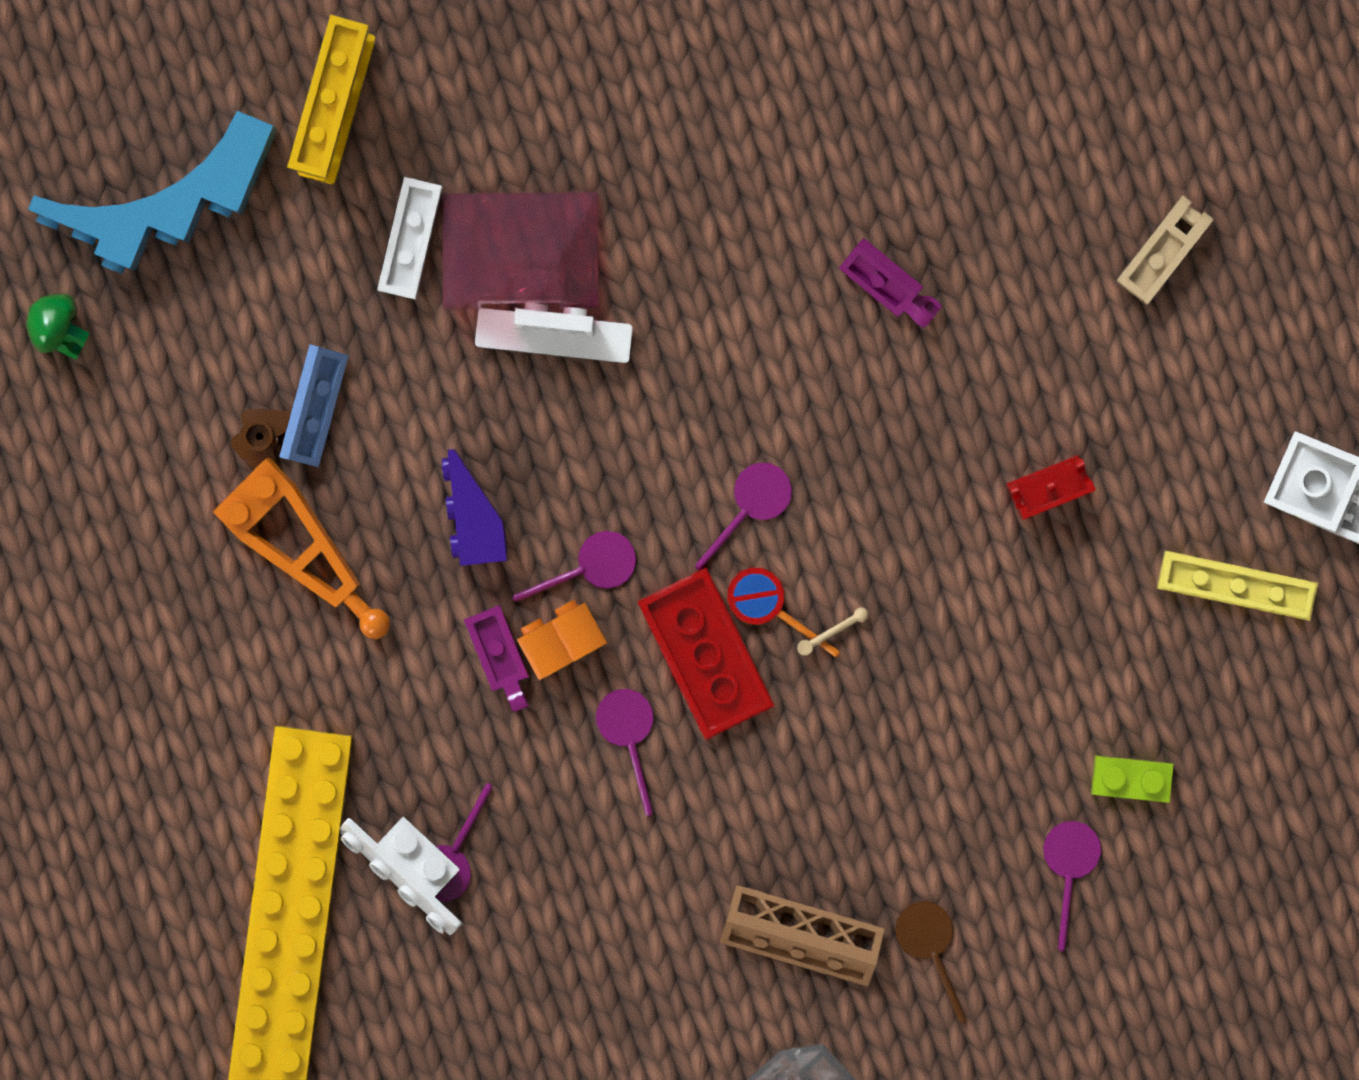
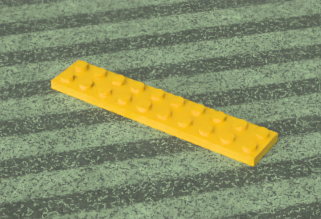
M275 726L228 1080L308 1079L353 736Z

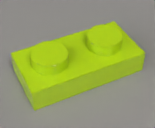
M1095 755L1091 794L1170 803L1173 764Z

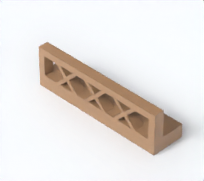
M736 885L719 943L868 986L877 964L885 928ZM740 900L756 904L761 913L751 916L738 912ZM783 912L791 914L795 917L798 924L792 927L782 925L776 918V915ZM820 923L828 925L836 935L829 938L819 936L813 926ZM859 934L872 938L871 951L856 947L850 937Z

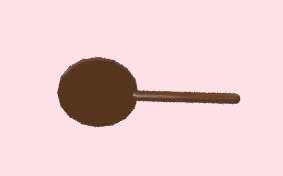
M928 901L912 903L903 909L897 918L895 927L897 941L902 949L913 957L921 959L932 958L957 1019L963 1025L966 1023L965 1015L939 956L940 953L945 951L952 939L953 927L951 918L945 909L936 903Z

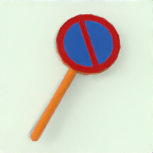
M750 567L740 571L731 580L727 589V602L731 612L739 620L747 624L761 625L778 616L810 640L818 636L781 610L784 604V589L781 581L773 572L764 568ZM823 641L818 644L834 657L839 656V650L828 642Z

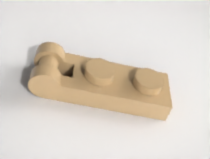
M1183 195L1116 280L1117 283L1146 305L1149 304L1213 221V218L1207 213L1203 212L1200 214L1191 207L1192 202ZM1180 218L1192 226L1187 234H1184L1175 227Z

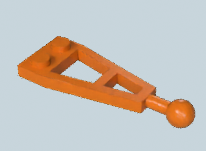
M270 457L266 458L213 511L239 540L335 608L344 602L360 619V629L366 637L380 639L389 632V616L381 609H371L354 591L360 585L356 576L296 484ZM284 496L314 539V542L295 561L251 530ZM321 552L343 583L337 591L306 569Z

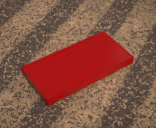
M707 567L637 601L705 740L775 706Z

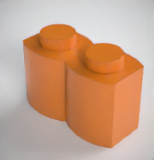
M574 599L554 610L558 616L557 618L546 624L539 618L520 629L524 636L518 638L517 641L538 680L547 677L607 644L585 602L578 606Z

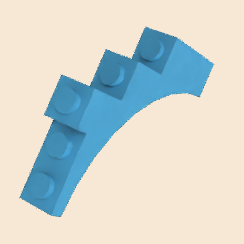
M237 111L223 138L207 158L179 182L152 196L126 204L100 207L66 205L33 196L28 210L38 214L36 222L55 230L58 229L60 223L74 229L72 237L91 245L94 244L96 238L99 239L94 254L104 258L102 266L121 274L124 273L126 267L136 271L153 228L157 230L155 238L177 246L179 239L187 243L190 242L206 200L211 202L209 210L230 218L232 211L243 214L277 129L273 125Z

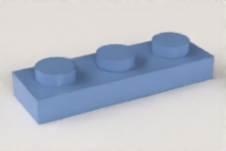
M309 345L279 457L319 467L349 355Z

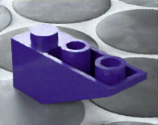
M448 449V458H442V471L444 482L451 481L452 496L446 497L448 520L455 519L457 535L450 536L452 558H459L460 566L508 561L504 520L456 449Z

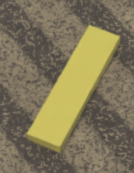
M1165 551L1157 589L1310 621L1318 583Z

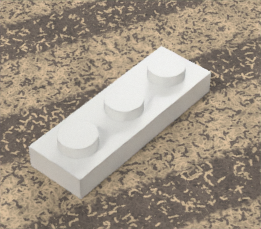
M404 177L378 284V291L416 300L443 189L441 185Z

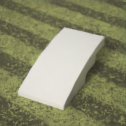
M1295 431L1264 503L1359 544V457Z

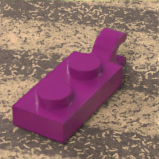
M862 238L839 267L843 273L897 317L905 311L916 324L923 328L929 324L936 313L942 308V305L935 298L919 295L918 293L923 286L865 238Z
M495 606L463 619L492 691L504 688L513 712L528 707L529 704L519 681L529 677L501 606Z

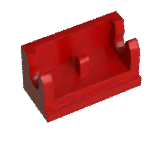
M1079 455L1006 483L1020 520L1096 491L1092 480L1089 479L1086 473L1085 463L1082 458H1079Z

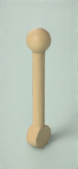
M863 607L857 608L853 616L810 641H800L797 645L798 653L803 656L809 655L813 647L856 622H865L869 618L868 610Z

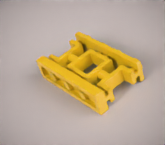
M330 14L287 166L289 169L296 170L302 177L330 185L336 182L376 41L374 35L368 34L369 25Z

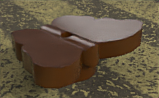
M263 408L244 410L241 415V421L244 426L241 428V433L232 438V449L242 459L248 460V463L254 468H257L268 457L277 465V456L274 448L280 445L279 437L286 434L292 410L279 411L270 409L267 411ZM260 433L263 434L262 440L258 439V435Z

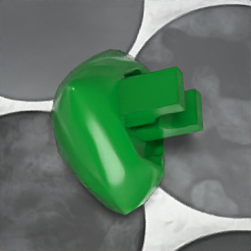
M63 293L51 294L41 297L29 307L26 327L33 346L40 353L57 350L73 359H77L90 333L71 323L78 313V307L73 297Z

